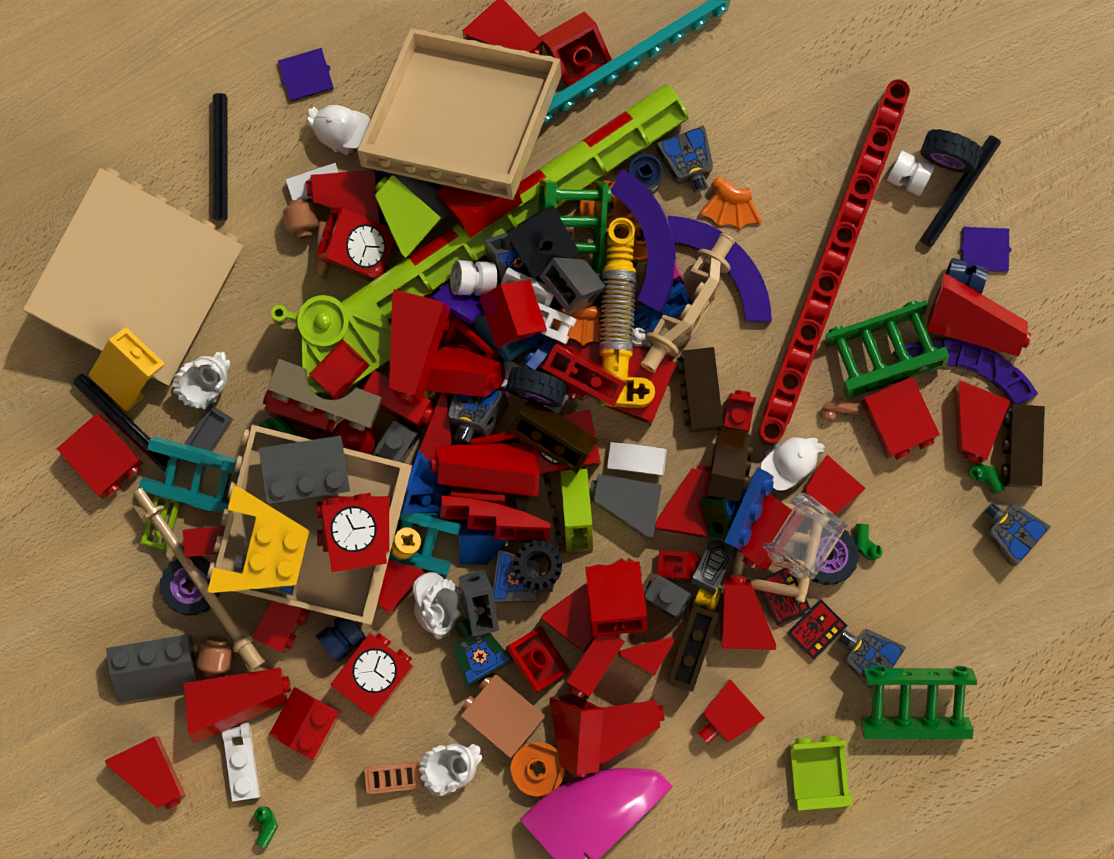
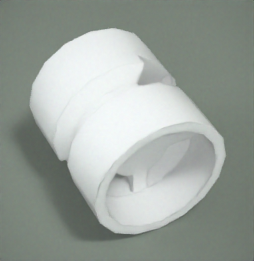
M901 150L886 181L898 187L905 185L906 191L920 197L935 166L923 160L916 162L915 156Z
M455 260L450 273V286L454 295H471L474 293L475 296H482L496 288L497 269L493 262H476L473 265L472 261Z

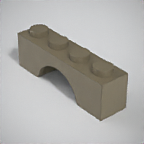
M281 359L277 362L267 388L273 392L272 397L286 403L289 398L299 402L297 406L310 412H313L314 408L325 411L323 417L337 422L340 417L350 421L348 426L363 432L365 427L372 429L383 400L380 396L355 388L349 395L338 400L320 398L312 391L308 383L307 370Z

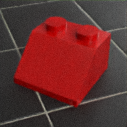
M585 11L540 36L548 56L560 59L561 78L567 88L612 60L596 22Z
M294 687L287 699L288 702L285 703L269 735L305 757L317 760L342 712Z

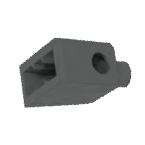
M555 257L540 275V278L568 314L591 306L605 289L602 274L595 273L587 261L583 259Z

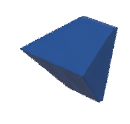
M420 450L408 480L401 514L440 511L442 496L450 495L452 487L437 483L436 473H431L430 462Z
M462 520L459 531L460 565H487L509 540H494V530L467 529V520Z

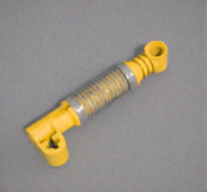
M627 218L613 220L608 229L607 246L610 248L607 249L609 254L607 255V260L609 261L606 262V266L603 268L602 279L604 280L605 289L602 291L603 296L601 297L603 299L601 303L605 305L601 306L603 310L600 311L603 313L600 317L604 318L600 320L604 323L600 325L602 327L600 329L602 332L600 336L603 338L599 339L601 341L599 344V355L602 357V367L627 383L615 406L601 399L600 405L643 408L652 402L655 388L648 379L628 377L629 359L633 356L632 347L634 343L632 340L634 338L632 336L634 333L632 331L634 330L633 317L635 316L633 313L635 305L633 303L636 297L634 295L636 292L634 284L637 277L636 269L633 267V263L630 262L633 261L632 254H634V250L631 248L634 247L635 228L633 223ZM617 228H624L627 230L628 236L624 239H619L614 235V231ZM633 384V392H636L639 387H643L644 392H648V394L643 399H639L638 394H633L632 402L627 401V385Z

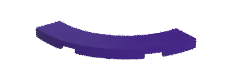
M622 169L611 188V194L619 198L633 212L642 228L647 246V272L637 300L662 313L673 286L674 267L676 264L673 233L668 218L654 195L637 178Z
M678 216L667 217L673 233L674 243L688 246L698 251L699 249L711 251L720 234L723 233L706 223ZM735 242L724 259L730 265L731 269L728 274L735 282L742 300L745 322L771 323V305L765 282L750 256Z
M943 338L931 340L933 346L937 347V349L946 347L949 354L946 366L967 369L986 378L1002 391L1007 399L1010 400L1011 405H1019L1038 395L1032 383L1022 371L1004 359L999 353L989 348L957 339ZM920 341L905 345L908 355L913 358L922 355L924 352ZM894 350L893 352H894V354H895L897 360H899V359H898V356H897V354H896V351Z

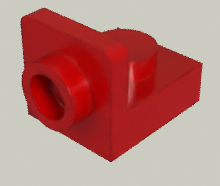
M735 390V394L730 393L727 400L723 428L749 432L756 397H751L750 392Z
M659 550L657 574L663 578L691 581L700 563L699 555L684 551Z

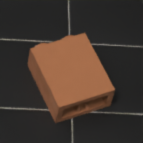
M497 674L493 678L488 675L478 687L482 690L475 699L470 696L461 707L464 711L461 717L511 758L546 716Z

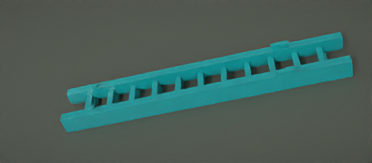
M157 436L150 439L147 450L169 455L171 459L168 460L165 483L143 478L140 480L139 488H143L146 493L190 504L193 507L223 514L224 509L228 510L230 501L225 500L231 473L239 475L238 472H234L237 458ZM180 459L197 463L191 490L174 486ZM206 466L223 470L216 497L199 493ZM433 512L400 513L399 519L402 520L400 529L412 528V524L415 523L427 527L421 554L415 552L408 559H399L390 551L389 560L448 575L452 562L432 557L438 530L458 535L463 521L440 519V514Z

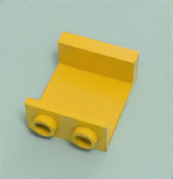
M125 327L108 340L88 376L127 412L145 397L141 390L147 380L159 372L165 363Z

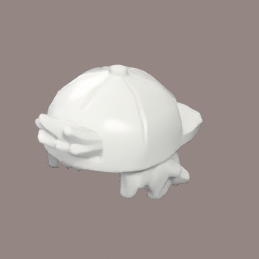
M328 105L320 111L313 107L308 110L309 118L306 120L321 143L327 145L334 152L340 151L345 155H349V153H353L355 149L359 148L371 121L366 114L340 105Z
M216 352L214 357L201 356L190 363L184 364V367L180 368V372L174 375L175 378L172 387L175 388L173 392L179 396L178 400L183 401L184 405L197 409L200 407L206 409L211 402H216L217 396L226 387L228 381L230 361L226 360L225 353Z
M789 438L780 444H774L773 449L765 452L766 458L762 461L760 469L774 476L772 480L774 481V489H793L797 484L806 481L808 476L814 471L818 455L824 453L825 447L822 443H818L817 438Z
M425 573L417 578L413 586L415 597L413 610L420 626L432 633L437 640L446 636L450 637V631L454 627L456 620L461 616V612L457 608L461 599L460 588L452 580L443 579L438 573Z
M450 744L447 746L439 745L432 748L431 751L425 752L422 761L419 763L422 766L419 768V772L422 774L421 780L424 781V786L427 787L432 795L440 797L450 792H455L456 789L467 785L474 778L477 765L482 759V755H479L480 747L475 744L470 745L468 748L460 744Z

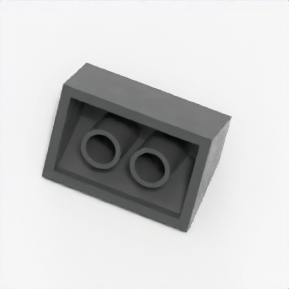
M341 436L259 448L267 504L350 491Z
M190 635L106 648L109 674L118 702L185 692L184 683L198 681L193 640Z

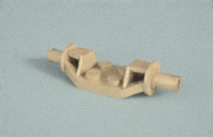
M721 233L711 251L699 249L697 252L698 260L691 269L689 277L699 285L694 293L695 299L692 305L687 304L680 316L682 318L681 321L663 315L655 330L647 333L645 338L652 347L640 364L647 371L655 373L665 354L676 357L679 353L677 347L691 340L716 299L720 273H728L731 269L729 263L724 259L735 243L731 236ZM703 264L709 267V273L700 271ZM664 328L669 330L663 336L660 335Z

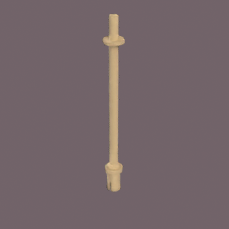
M143 488L136 490L133 494L147 513L142 517V520L144 522L151 520L233 639L234 647L232 649L234 652L240 654L251 672L263 665L265 660L262 659L252 644L253 639L251 636L247 637V635L241 633L215 593L207 592L209 585L191 558L185 557L184 548L160 515L164 510L163 505L155 507Z

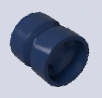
M641 154L632 160L628 173L637 178L653 194L661 184L663 167L657 157L651 154Z
M951 258L945 274L982 294L988 275V268L976 264L969 267L966 261Z
M337 617L334 620L333 628L326 626L315 635L337 662L349 653V646L356 647L366 638V635L353 620Z

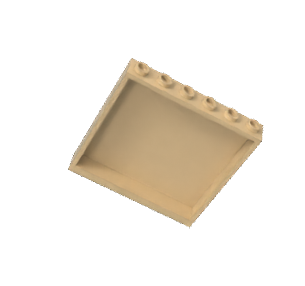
M411 28L357 150L361 167L513 200L560 81V59Z
M106 167L105 170L100 168L22 311L102 352L110 338L127 327L165 363L163 368L151 378L165 386H169L243 245L238 243L239 238L233 234L225 232L223 235L216 231V226L204 219L199 222L192 218V213L181 206L175 209L168 205L169 200L157 193L151 196L144 192L145 187L133 180H130L128 183L120 179L121 174L109 167Z
M252 425L251 430L245 429L241 445L246 446L244 457L238 456L234 472H238L239 477L237 483L231 482L228 498L230 499L233 485L267 504L259 448L308 441L310 439ZM343 448L350 491L323 496H354L364 493H371V496H389V542L391 551L412 465ZM322 496L267 504L309 530L297 584L294 585V595H286L264 588L238 590L235 592L372 625L387 564L331 572L329 553L323 552V546H317V530H323V519H317V502H323ZM224 509L221 525L226 527L223 537L217 536L214 552L219 554L217 562L210 563L208 579H211L213 567L234 572L235 555L247 556L256 520L255 516ZM386 552L387 563L390 552Z

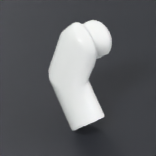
M635 328L632 331L634 333L632 336L634 338L632 340L633 346L652 347L645 338L647 333L642 328Z

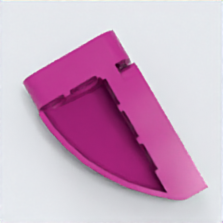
M640 768L600 770L599 772L588 773L586 777H577L560 785L554 791L552 790L542 797L520 820L554 859H589L585 852L591 859H599L673 786L661 773L655 770Z

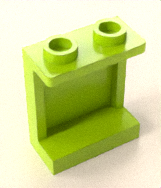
M838 735L822 736L823 742H812L811 737L796 738V744H789L795 810L853 806L852 795L849 794L845 757L846 740H839Z

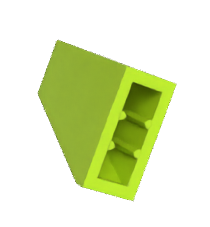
M392 175L389 180L384 177L374 188L378 191L375 194V199L401 256L406 259L441 217Z
M570 469L561 471L566 552L593 551L587 469H580L577 474Z

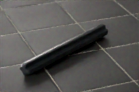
M224 93L213 94V219L216 221H226L228 219V97Z
M993 135L987 138L981 147L983 151L976 170L973 173L963 174L921 237V241L929 247L935 244L1000 146L1001 141Z
M84 374L77 376L73 381V385L166 472L168 460L171 457L147 450L151 438Z

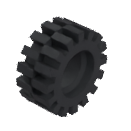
M533 540L532 542H527L519 548L514 557V572L519 582L525 587L534 590L547 589L555 584L561 575L562 559L560 553L552 544L546 541ZM542 555L548 560L549 567L546 573L536 576L529 572L527 563L532 556Z

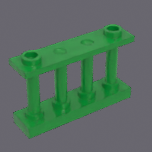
M540 180L538 212L551 204L556 210V203L559 200L595 201L594 217H559L565 227H594L593 243H575L580 251L578 253L592 254V269L595 273L602 274L605 262L607 204L611 202V189L608 188V183L596 181V190L559 189L557 182L552 180ZM540 276L535 278V280L545 284Z
M926 300L921 302L911 301L906 303L903 308L844 328L843 326H836L826 333L824 342L826 348L833 345L837 346L849 376L845 380L843 388L847 399L947 365L949 354L946 347L937 349V347L933 346L921 318L926 313L928 305ZM910 319L924 350L922 355L914 358L908 355L896 324ZM886 328L899 359L896 364L887 366V364L883 363L871 332ZM861 336L874 367L872 372L866 374L858 372L847 345V340Z
M873 666L872 668H864L863 673L867 685H873L872 714L869 717H861V730L864 739H973L974 729L969 717H964L966 685H977V678L972 668L966 666H955L954 668H886L884 666ZM884 685H900L899 715L896 717L882 716ZM911 685H928L926 715L923 717H910ZM939 685H955L953 715L950 717H937Z

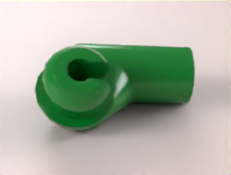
M266 418L259 423V427L298 436L284 418Z
M978 463L970 467L969 477L973 480L986 482L993 495L1005 489L995 468L992 466Z
M856 524L855 543L859 548L858 552L868 560L879 559L883 551L879 545L876 546L869 539V524Z
M259 807L255 810L254 817L258 819L262 830L255 843L267 849L278 828V823L273 811L269 807Z

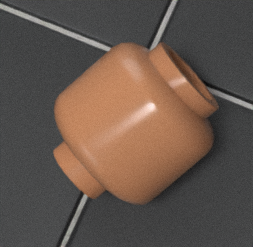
M297 199L288 202V206L283 210L287 233L296 235L297 239L312 237V232L319 228L316 206L313 203H309L308 199Z
M208 636L206 640L199 643L196 667L204 671V676L218 678L220 674L230 670L233 647L227 643L228 640L226 638Z

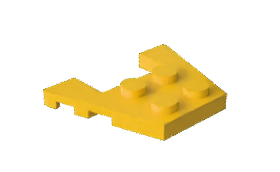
M233 485L228 510L256 517L243 573L213 567L207 592L216 593L296 585L309 530L240 487Z

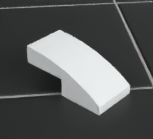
M611 442L607 468L617 471L636 472L638 474L664 476L667 449Z

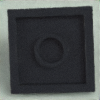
M552 204L506 231L533 279L542 274L553 258H570L580 252Z

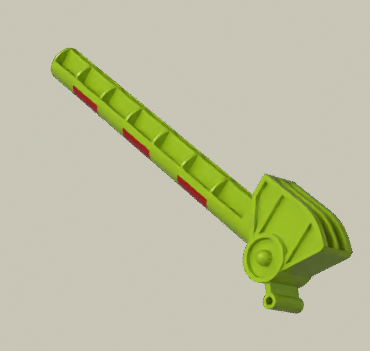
M664 84L520 181L519 186L522 191L519 192L523 203L472 238L456 224L342 302L327 295L314 296L301 306L299 313L289 312L283 305H275L271 310V316L275 324L284 325L287 322L298 324L299 333L302 338V367L307 370L308 383L312 391L317 396L330 395L309 373L342 339L370 365L347 390L369 378L374 370L379 371L390 363L391 324L389 321L392 318L393 290L396 289L426 297L450 281L451 268L455 260L472 261L474 265L484 258L486 252L483 240L504 234L509 229L538 213L540 180L557 182L559 189L584 190L689 119L687 110L675 91L669 85ZM559 200V202L556 203V208L563 205L568 200Z

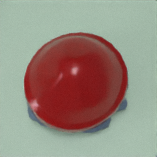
M344 419L333 427L330 437L341 436L343 448L370 455L374 453L377 442L373 426L372 429L365 427L363 432L348 426L350 421Z

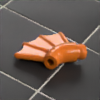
M718 176L711 183V187L716 192L700 211V216L711 218L718 227L729 224L737 227L738 230H741L744 225L749 223H762L752 202L750 188H736L728 180L725 182L721 176Z
M588 306L569 314L563 307L558 310L577 320L574 327H571L567 336H569V339L581 343V346H585L589 342L601 343L599 339L603 337L600 336L602 333L600 331L602 329L600 326V306ZM554 319L551 327L558 331L561 322Z

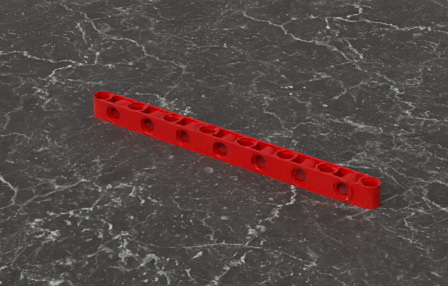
M895 79L888 84L875 111L763 413L764 417L758 430V437L765 445L772 446L781 440L794 412L905 111L904 108L910 94V88L904 80ZM898 90L902 93L903 97L900 99L894 98L890 91ZM881 137L885 145H875L872 138ZM855 185H864L867 188V193H857ZM845 232L848 234L850 241L846 243L839 241L837 233ZM827 280L830 282L832 290L823 291L819 287V282ZM805 328L812 330L814 338L812 340H805L801 336V330ZM785 377H791L795 380L796 387L794 389L784 387L782 381ZM767 426L775 427L778 436L774 439L766 437L764 428Z

